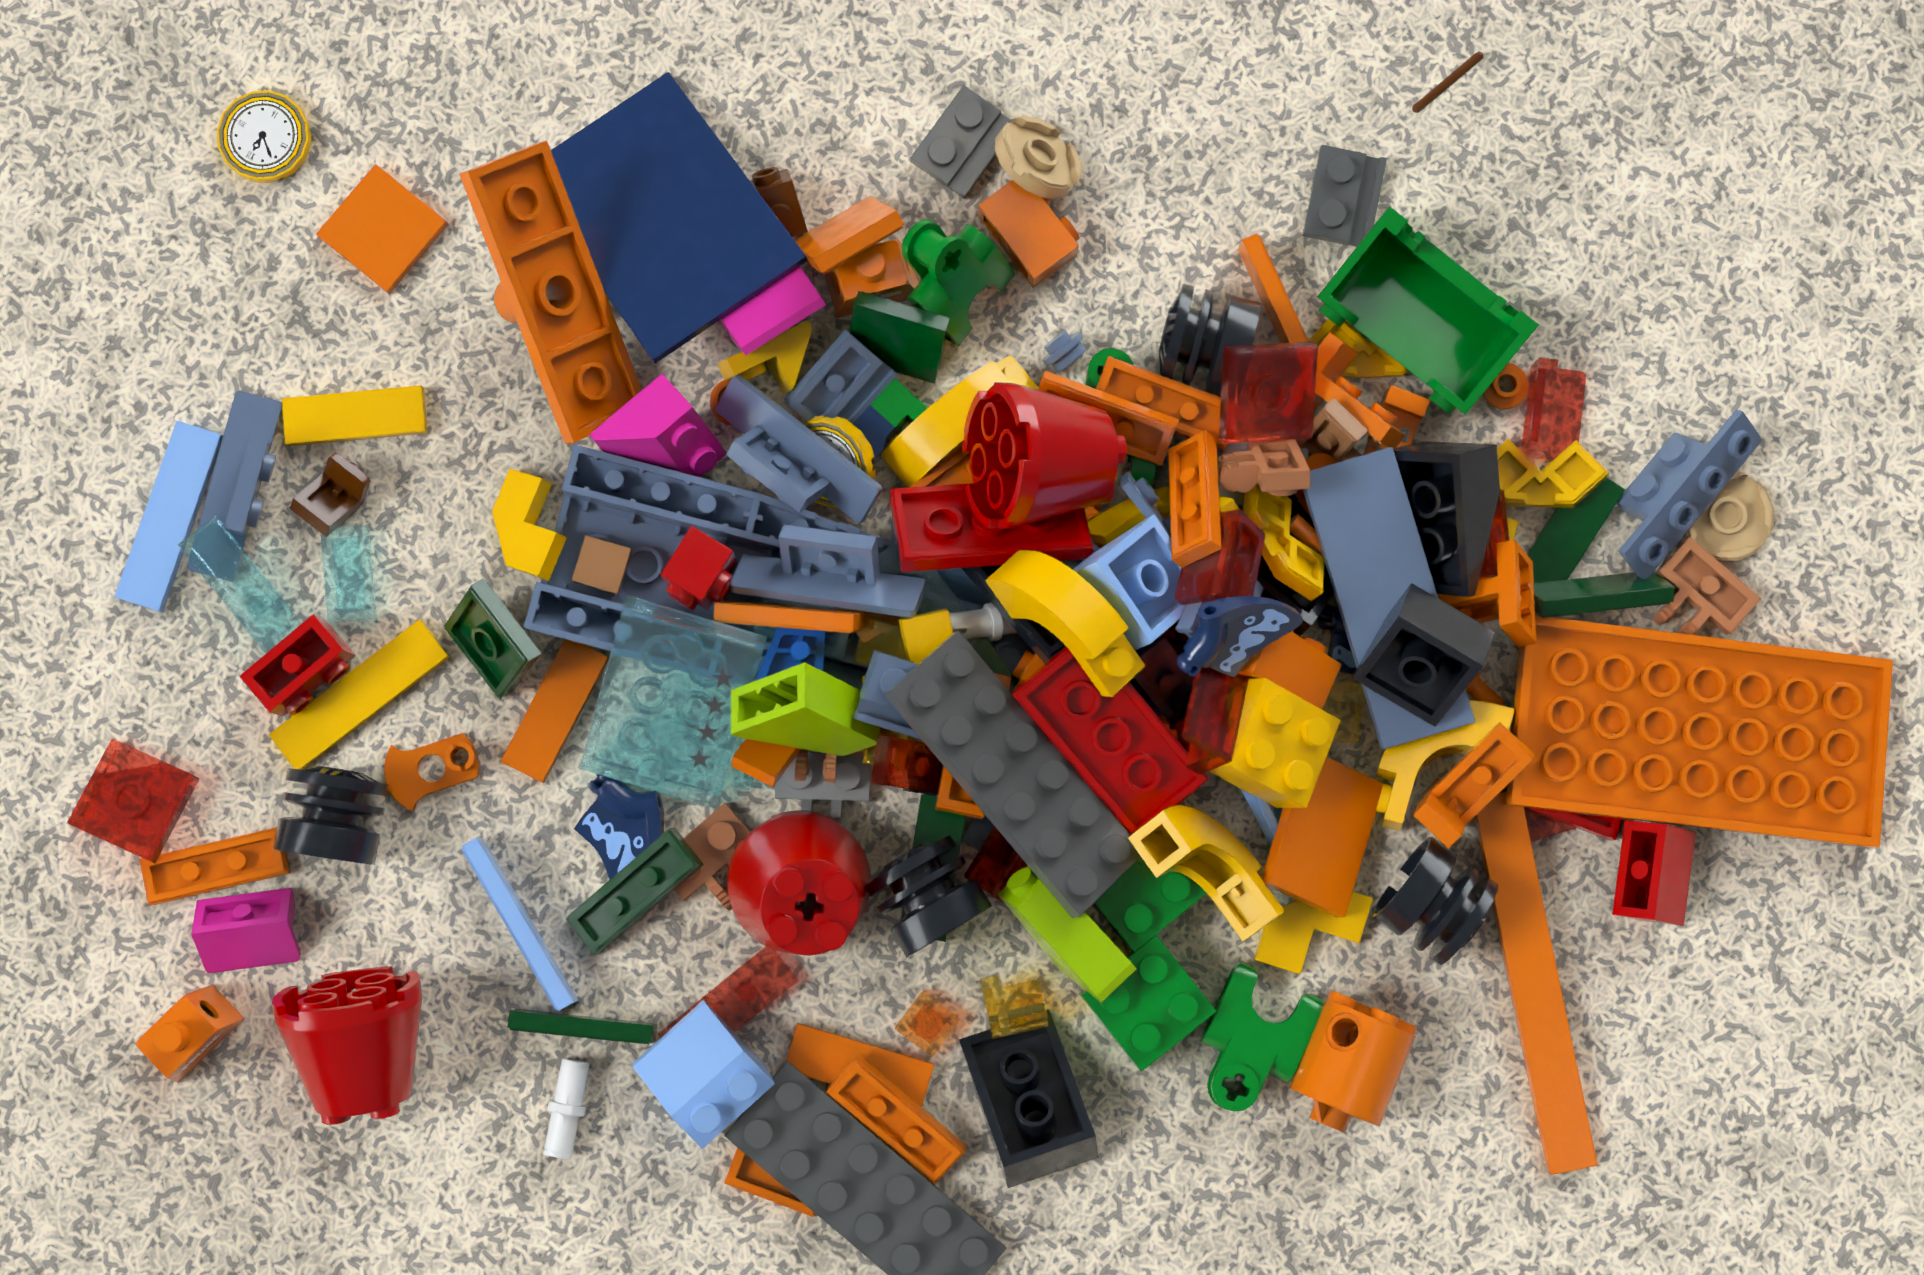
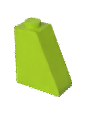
M805 662L731 690V735L735 737L838 756H846L880 744L879 726H874L852 717L854 710H857L861 698L859 696L861 690Z
M1029 866L1015 872L1009 878L1007 886L997 894L1057 968L1100 1002H1103L1136 970L1131 961L1086 912L1079 917L1072 918Z

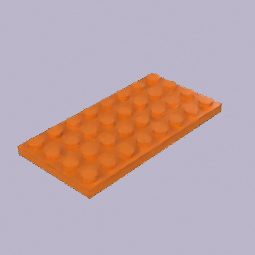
M1535 615L1536 644L1519 647L1514 702L1515 711L1512 725V734L1529 748L1535 756L1507 785L1506 805L1880 848L1893 660L1553 617L1542 618Z

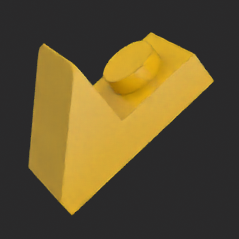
M807 320L784 331L745 356L743 352L737 353L717 363V366L724 380L736 375H741L746 380H749L767 371L763 364L766 361L782 394L790 392L796 384L813 327L810 321Z

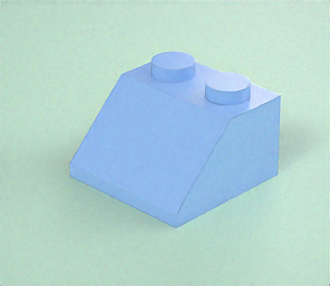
M1155 514L1091 554L1073 569L1089 582L1121 616L1129 627L1123 634L1134 650L1151 644L1180 619L1198 580L1188 565L1181 568L1172 560L1171 538Z
M704 999L632 1063L634 1070L670 1117L702 1149L775 1084L763 1061Z

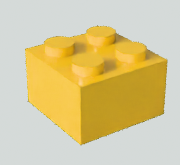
M1267 678L1235 680L1201 768L1264 800L1275 808H1307L1341 720Z

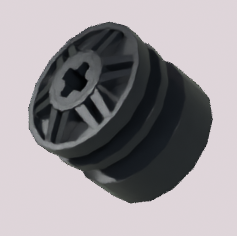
M1182 284L1180 293L1171 307H1169L1158 350L1160 361L1159 375L1172 379L1176 362L1183 363L1185 367L1182 383L1189 386L1198 367L1207 369L1206 391L1237 398L1252 350L1261 303L1230 296L1221 315L1212 313L1213 291L1206 289L1200 308L1195 309L1190 307L1194 286Z
M324 766L302 769L288 768L286 780L307 784L306 795L283 792V800L303 807L302 817H283L278 819L273 849L375 865L380 834L361 827L360 821L361 817L384 815L385 808L364 805L365 793L387 796L389 785L380 783L364 773Z
M950 835L938 841L922 843L886 864L880 873L870 883L865 885L870 897L888 888H891L894 893L893 897L877 907L880 914L900 907L904 910L906 916L896 923L890 931L906 958L992 907L977 879L969 880L956 886L953 883L951 877L966 864L963 856L945 866L941 863L939 858L956 847Z
M1428 837L1415 849L1400 869L1409 876L1399 891H1396L1390 885L1386 888L1373 910L1372 917L1396 935H1402L1415 923L1419 924L1420 927L1416 933L1413 947L1418 951H1423L1434 941L1429 952V959L1438 965H1443L1460 948L1466 946L1482 926L1488 915V909L1498 892L1499 885L1490 878H1484L1473 888L1479 874V870L1473 866L1465 869L1455 879L1450 877L1457 860V854L1433 837Z

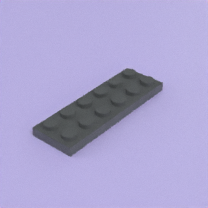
M958 630L948 636L884 694L1072 918L1081 916L1141 857L1128 839L1130 837L1128 832Z
M788 1060L772 1077L775 1084L746 1109L724 1135L887 1275H985L1007 1249L1001 1241L830 1098L825 1091Z

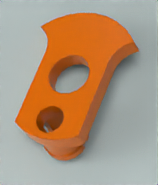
M464 733L409 751H401L391 745L384 764L386 784L389 785L390 793L402 806L413 812L416 804L422 797L476 779L479 774L477 751ZM460 749H466L469 754L468 761L464 764L465 767L459 766L455 762V754ZM428 755H438L445 763L444 775L436 782H427L419 774V764Z

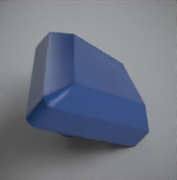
M777 627L756 680L804 662L823 671L826 631Z

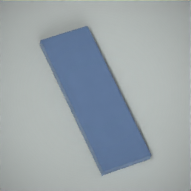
M1393 447L1311 470L1310 489H1303L1356 668L1387 615L1411 583L1438 598ZM1362 684L1381 749L1390 748L1475 722L1466 689L1436 727Z

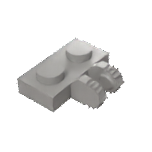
M808 752L809 774L806 776V781H795L794 758L775 785V799L802 800L801 810L813 811V800H831L829 817L842 824V801L870 802L871 754L838 756L836 783L825 782V777L823 776V761L826 759V753Z

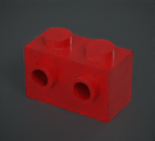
M691 525L660 575L668 586L665 591L670 594L669 597L691 611H694L697 604L708 611L713 601L715 603L724 601L730 592L731 573L738 562L733 550Z
M313 614L239 677L269 713L283 717L289 713L291 716H294L313 701L314 698L311 693L324 682L327 685H331L344 676L350 669L347 663L356 655L327 620Z
M1625 820L1612 915L1647 922L1684 926L1696 832L1668 824Z

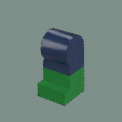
M896 378L853 423L862 431L872 446L875 457L871 460L872 465L883 458L881 454L894 435L907 422L912 423L928 408Z

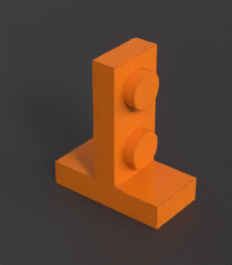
M1329 332L1273 409L1302 428L1323 399L1329 403L1335 398L1368 430L1367 433L1385 446L1393 447V449L1397 448L1406 436L1393 426L1398 418L1377 402H1374L1371 408H1368L1358 400L1362 391L1341 376L1358 352Z
M1515 539L1496 544L1498 576L1479 578L1476 595L1463 597L1437 594L1438 599L1479 623L1499 619V626L1518 648L1536 644L1533 561Z
M1498 722L1441 780L1437 777L1423 792L1413 816L1447 848H1450L1463 835L1466 825L1534 759L1535 754L1501 722Z

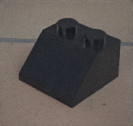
M1411 583L1387 615L1354 672L1352 679L1436 727L1483 668L1495 631Z

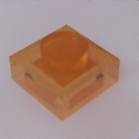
M922 990L894 1029L933 1057L961 1018Z

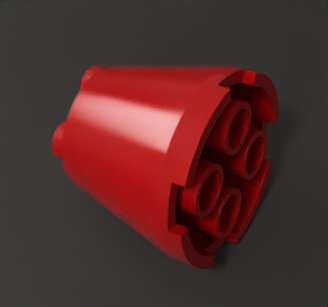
M994 382V385L988 391L977 392L969 408L964 427L962 451L971 452L970 470L973 484H968L965 487L970 507L977 520L983 526L990 529H1012L1096 504L1110 503L1114 497V483L1118 464H1122L1126 458V440L1123 435H1116L1113 422L1104 409L1012 382Z
M794 810L771 816V819L757 826L744 840L741 839L729 863L727 890L738 922L757 942L772 950L783 953L811 956L840 948L862 918L870 897L865 885L871 882V872L861 845L840 822L818 812Z
M392 966L332 972L321 975V981L308 985L305 990L298 992L297 986H289L273 997L272 1006L275 1023L315 1111L321 1114L323 1124H340L350 1120L351 1116L370 1113L371 1118L383 1119L400 1112L399 1103L406 1100L412 1094L423 996L418 972L415 970L407 972L406 977L395 976Z

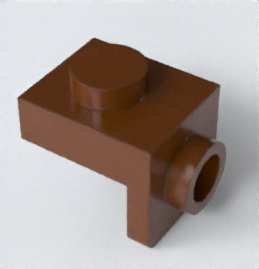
M770 167L755 172L750 182L789 234L794 237L807 233L808 230L788 169L779 171L777 167Z
M334 452L328 457L324 472L293 497L290 509L327 537L364 503L371 480L358 465L349 462L339 453Z

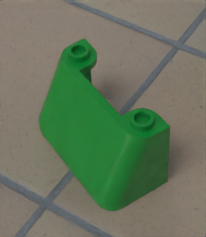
M1389 206L1319 293L1317 298L1323 302V305L1318 311L1338 327H1341L1347 321L1434 390L1429 399L1450 416L1455 409L1466 415L1539 324L1523 311H1518L1511 305L1507 306V301L1503 297L1495 294L1437 248L1420 231L1415 233L1413 227L1407 223L1408 220Z

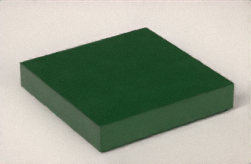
M858 291L853 307L850 333L896 373L935 384L940 369L950 318Z
M484 578L470 586L444 625L445 630L500 700L515 690L542 654Z

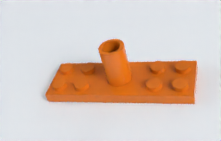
M546 140L459 173L501 280L494 294L495 307L503 319L511 323H518L563 441L567 444L575 443L588 437L590 433L642 391V388Z

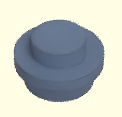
M1066 330L1059 333L1044 346L1048 354L1043 358V363L1046 366L1052 365L1057 372L1068 367L1086 351V348L1080 342L1083 338L1079 332H1075L1070 336Z

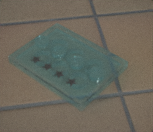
M627 595L579 769L716 809L737 741V737L731 735V690L754 682L767 636Z

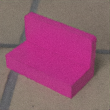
M292 888L197 900L191 935L205 971L207 973H216L299 961L301 952L293 931L295 898Z

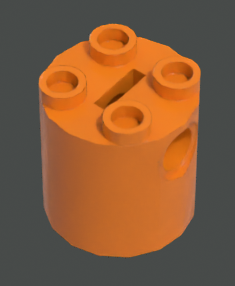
M1331 990L1328 999L1324 1001L1310 1041L1289 1088L1314 1100V1106L1309 1118L1345 1133L1351 1118L1354 1116L1380 1127L1416 1038L1414 1034L1417 1027L1400 1020V1018L1374 1007L1370 1008L1352 998Z

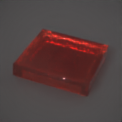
M1313 342L1224 346L1219 440L1229 444L1312 438L1318 345Z
M112 738L67 824L155 864L191 797L199 778Z

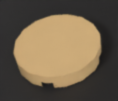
M1015 117L1010 123L1007 122L995 138V153L1000 165L1008 176L1026 191L1039 197L1057 199L1066 196L1081 178L1082 164L1075 147L1070 142L1065 145L1058 138L1061 132L1053 125L1039 118Z
M1740 471L1734 474L1684 535L1685 539L1691 537L1719 562H1736L1754 555L1765 543L1767 537L1770 536L1774 526V507L1767 490L1759 482L1756 483L1753 479L1747 477V474Z

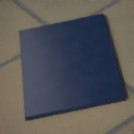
M669 72L551 150L605 294L655 364L808 261L798 244Z

